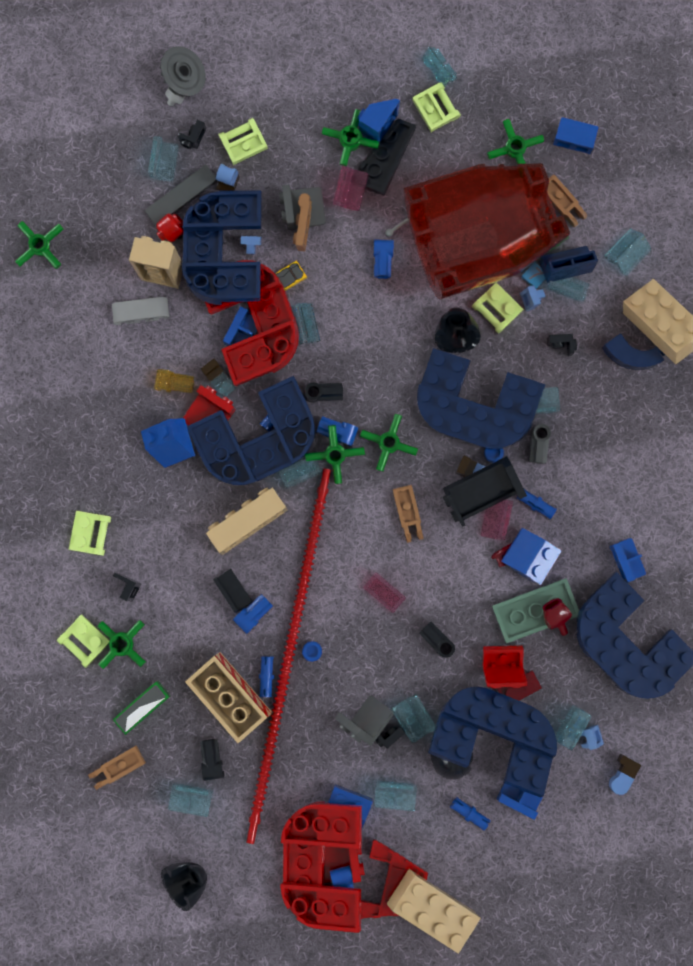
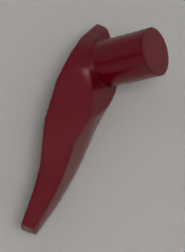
M512 543L493 553L491 558L497 560L499 568L506 566L501 560Z

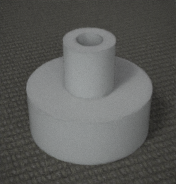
M169 87L165 92L168 98L167 104L170 106H174L175 103L181 104L186 97H182L181 94H175V91L169 89Z

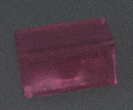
M342 166L333 205L359 211L368 173Z
M504 500L485 510L480 534L482 537L500 541L506 539L513 501Z
M377 572L363 587L392 613L406 599L404 595Z

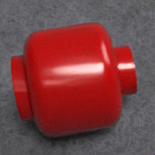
M176 213L166 214L156 224L158 230L156 234L162 241L175 242L184 233L183 220Z

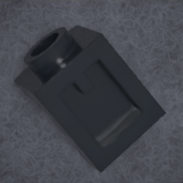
M197 119L195 125L190 127L189 136L179 133L178 139L181 142L180 144L187 149L192 147L198 149L206 131L205 123Z
M573 334L549 335L547 337V346H553V349L564 348V345H567L568 356H572L574 351L577 350V340L573 339Z
M393 726L385 733L387 735L386 738L380 733L375 741L380 747L385 746L388 749L405 734V731L401 726L397 728Z

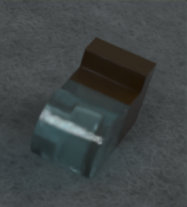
M215 358L201 368L202 373L222 396L226 397L236 389Z

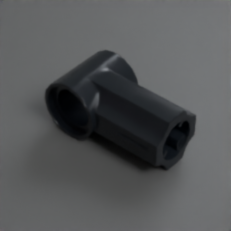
M312 382L306 386L304 397L311 403L317 401H343L342 383L318 384ZM314 388L319 394L316 397H311L308 394V390Z
M432 621L419 632L440 656L448 658L454 654L455 645ZM443 643H449L452 646L450 654L445 655L440 651Z
M218 739L200 741L203 780L224 778Z

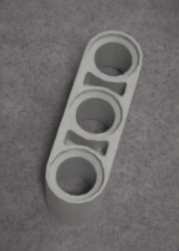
M156 297L113 303V324L140 323L142 320H145V322L158 321L159 318L169 319L168 298Z

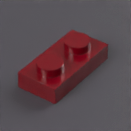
M533 670L525 674L527 686L520 688L501 687L497 690L503 695L520 701L542 689Z

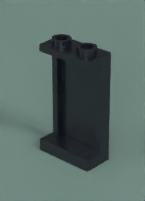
M507 456L443 488L446 494L443 496L447 507L452 506L453 511L450 513L455 523L459 521L462 527L466 526L464 523L465 519L516 494L519 499L527 496Z

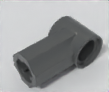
M539 424L531 431L529 462L546 464L551 430L545 424ZM538 428L545 431L543 439L538 438L536 435Z

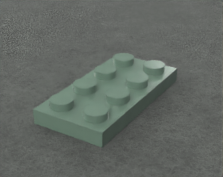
M567 578L492 605L505 643L548 628L544 621L542 607L553 599L559 598L563 601L572 614L570 619L578 616L579 609Z

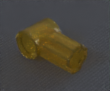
M157 369L154 390L161 391L163 389L167 390L166 392L177 391L192 394L195 377Z

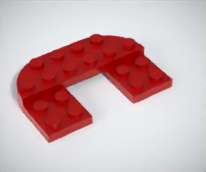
M241 260V261H236V262H256V261H252V260ZM261 264V301L247 302L258 334L221 349L234 386L241 385L270 372L275 373L281 370L293 358L299 342L298 325L285 288L280 278L263 264ZM205 302L211 315L241 303L222 302V305H215Z
M325 801L310 803L295 812L288 819L282 831L283 883L280 884L283 901L287 909L290 908L297 917L296 919L308 927L359 933L361 931V889L324 886L325 846L360 849L362 847V806L325 803Z

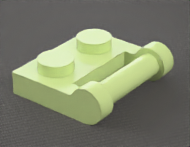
M442 82L412 97L413 103L430 132L461 116L445 93V87ZM434 94H438L439 98L441 99L442 103L444 104L446 110L449 113L448 115L445 116L438 102L433 96Z
M253 118L231 131L218 134L233 165L268 149ZM252 129V133L229 143L228 140Z
M497 282L471 306L475 311L478 310L496 328L495 331L498 334L524 310ZM485 301L505 319L502 323L483 305Z
M76 511L69 550L104 556L105 550H103L111 517ZM95 521H101L96 547L91 548Z
M81 614L57 639V642L67 647L82 662L81 664L87 668L109 644L110 640ZM72 634L92 652L89 656L69 639Z

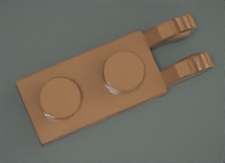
M554 174L539 186L538 189L563 217L565 216L566 220L573 227H576L578 222L570 213L571 210L574 209L581 219L587 218V214L579 205V202Z
M306 193L301 194L298 200V205L300 206V214L297 213L296 216L298 230L294 232L293 244L296 245L297 250L304 252L307 246L312 210L311 198Z
M412 485L392 489L407 543L411 542L412 539L408 526L415 525L418 539H423L420 526L421 520Z
M136 745L101 765V768L90 773L88 776L91 779L98 776L101 772L105 774L107 779L96 783L94 786L97 790L139 768L146 761Z

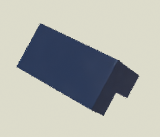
M587 246L544 255L539 263L545 279L549 283L591 273L598 259L594 250L589 251Z

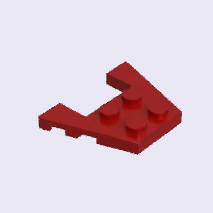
M373 839L369 858L387 862L389 867L380 904L361 899V919L399 916L390 909L387 902L409 869L426 880L428 872L380 841Z

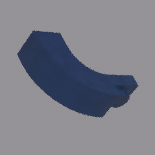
M621 333L602 347L603 351L614 363L630 370L653 368L663 362L664 358L662 356H665L657 346L647 351H640L631 347Z

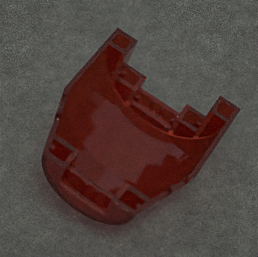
M543 163L518 164L517 166H504V164L485 166V164H478L404 188L405 206L414 243L427 280L439 300L514 277L570 235L564 216L557 217L547 192L549 178Z

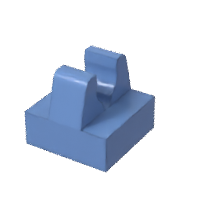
M241 236V244H247V254H255L256 245L262 244V236Z
M534 285L527 287L520 293L526 311L541 304V298L546 297L543 289L536 291Z
M598 725L590 726L578 733V737L585 736L587 742L581 744L582 748L593 750L604 744Z

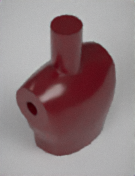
M553 599L542 607L544 621L549 629L558 627L560 634L565 636L568 634L565 623L572 617V614L561 599Z

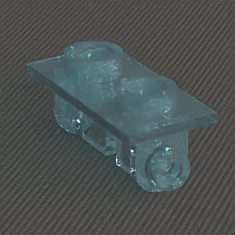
M428 47L422 60L434 74L436 80L442 82L444 87H446L449 81L453 82L457 79V73L449 63L443 65L446 59L439 49Z

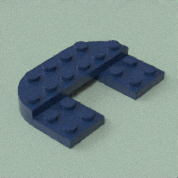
M261 190L217 191L200 197V201L193 207L190 206L183 220V263L181 264L188 288L202 301L215 305H222V302L261 301V263L223 262V230L261 229Z
M433 348L417 392L418 407L424 420L441 434L486 449H504L518 443L532 426L546 385L507 372L495 409L460 398L459 394L471 360Z
M294 376L258 392L275 429L241 446L223 410L187 426L205 467L214 477L232 485L243 486L253 484L297 463L308 453L315 437V422Z
M614 572L581 607L576 621L578 643L586 656L590 657L616 684L615 686L624 693L647 699L663 696L675 688L674 684L693 666V650L672 629H669L644 655L618 627L645 600L618 572Z
M470 687L452 696L440 711L428 753L466 768L469 766L478 729L484 730L514 742L503 783L540 798L543 797L552 760L557 753L556 735L548 719L536 708L488 688Z

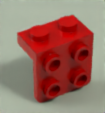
M200 385L196 391L198 393L197 398L183 417L186 424L189 426L220 410H223L229 421L235 412V408L232 406L233 402L225 396L220 398L215 395L217 391L207 385L205 388Z
M523 645L483 646V672L487 687L498 689L501 687L520 688L527 686V679L523 668Z
M325 846L324 883L332 882L330 870L348 865L351 868L353 883L361 882V876L365 875L364 865L359 863L358 855H362L361 848Z

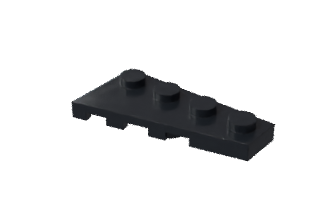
M398 118L383 136L378 149L374 148L371 151L370 156L366 161L362 162L358 171L349 178V182L385 196L414 134L416 125Z

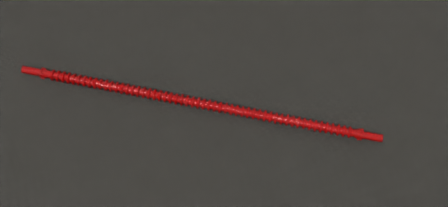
M323 468L320 487L317 488L318 496L314 500L316 505H313L315 510L312 511L314 516H311L313 519L310 522L312 526L309 527L311 531L308 533L309 538L306 539L308 544H305L307 549L304 550L306 555H303L305 560L302 563L304 565L301 566L302 572L299 573L301 578H298L300 583L297 584L299 589H296L298 594L295 597L297 599L294 600L295 606L292 607L294 612H291L293 617L290 618L292 623H289L291 628L288 631L290 633L287 634L288 640L285 641L287 646H284L286 651L283 652L285 657H282L284 662L281 665L283 667L279 669L281 674L278 675L280 680H277L279 686H276L278 691L275 692L277 696L274 697L275 703L272 704L274 709H271L273 714L270 715L272 720H269L271 725L268 728L270 730L267 732L268 737L265 738L267 743L264 744L266 749H263L265 754L262 757L264 759L260 761L262 763V766L259 767L261 772H258L260 778H257L259 783L256 786L258 788L255 790L256 795L253 796L255 798V801L252 802L254 807H251L253 811L251 817H249L250 826L246 843L254 844L257 827L261 822L260 812H263L261 807L264 806V803L262 802L266 799L264 794H267L265 789L268 788L266 783L269 782L267 778L270 777L268 772L272 770L270 765H273L271 759H274L272 756L275 753L273 749L276 748L274 743L277 742L276 736H279L277 731L280 730L278 725L281 724L279 720L282 719L280 714L283 713L282 707H285L283 702L286 701L284 696H287L285 693L288 690L286 685L289 684L287 680L291 678L289 673L292 672L290 667H293L291 665V662L294 661L292 656H295L293 651L296 650L295 644H298L296 639L299 638L297 633H300L298 630L301 627L299 622H302L300 617L303 616L302 610H305L303 605L306 604L304 599H307L305 596L308 593L306 588H309L307 583L310 582L309 576H312L310 571L313 570L311 565H314L312 560L315 559L313 554H316L314 549L317 546L315 544L318 543L317 537L320 536L318 535V532L321 531L319 526H322L320 523L323 520L321 515H324L322 510L325 509L324 504L327 503L325 497L329 491L327 487L330 469Z

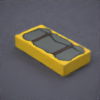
M297 260L275 273L280 278L285 291L307 278Z

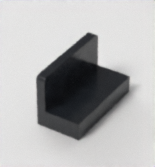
M232 569L213 579L234 613H237L253 602Z
M114 572L113 577L126 582L119 598L133 602L141 583L123 574Z

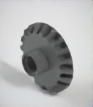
M176 46L168 49L163 54L159 67L162 71L160 76H163L165 79L164 83H167L169 89L174 90L175 94H181L182 97L196 95L202 90L206 79L205 69L201 60L188 48Z

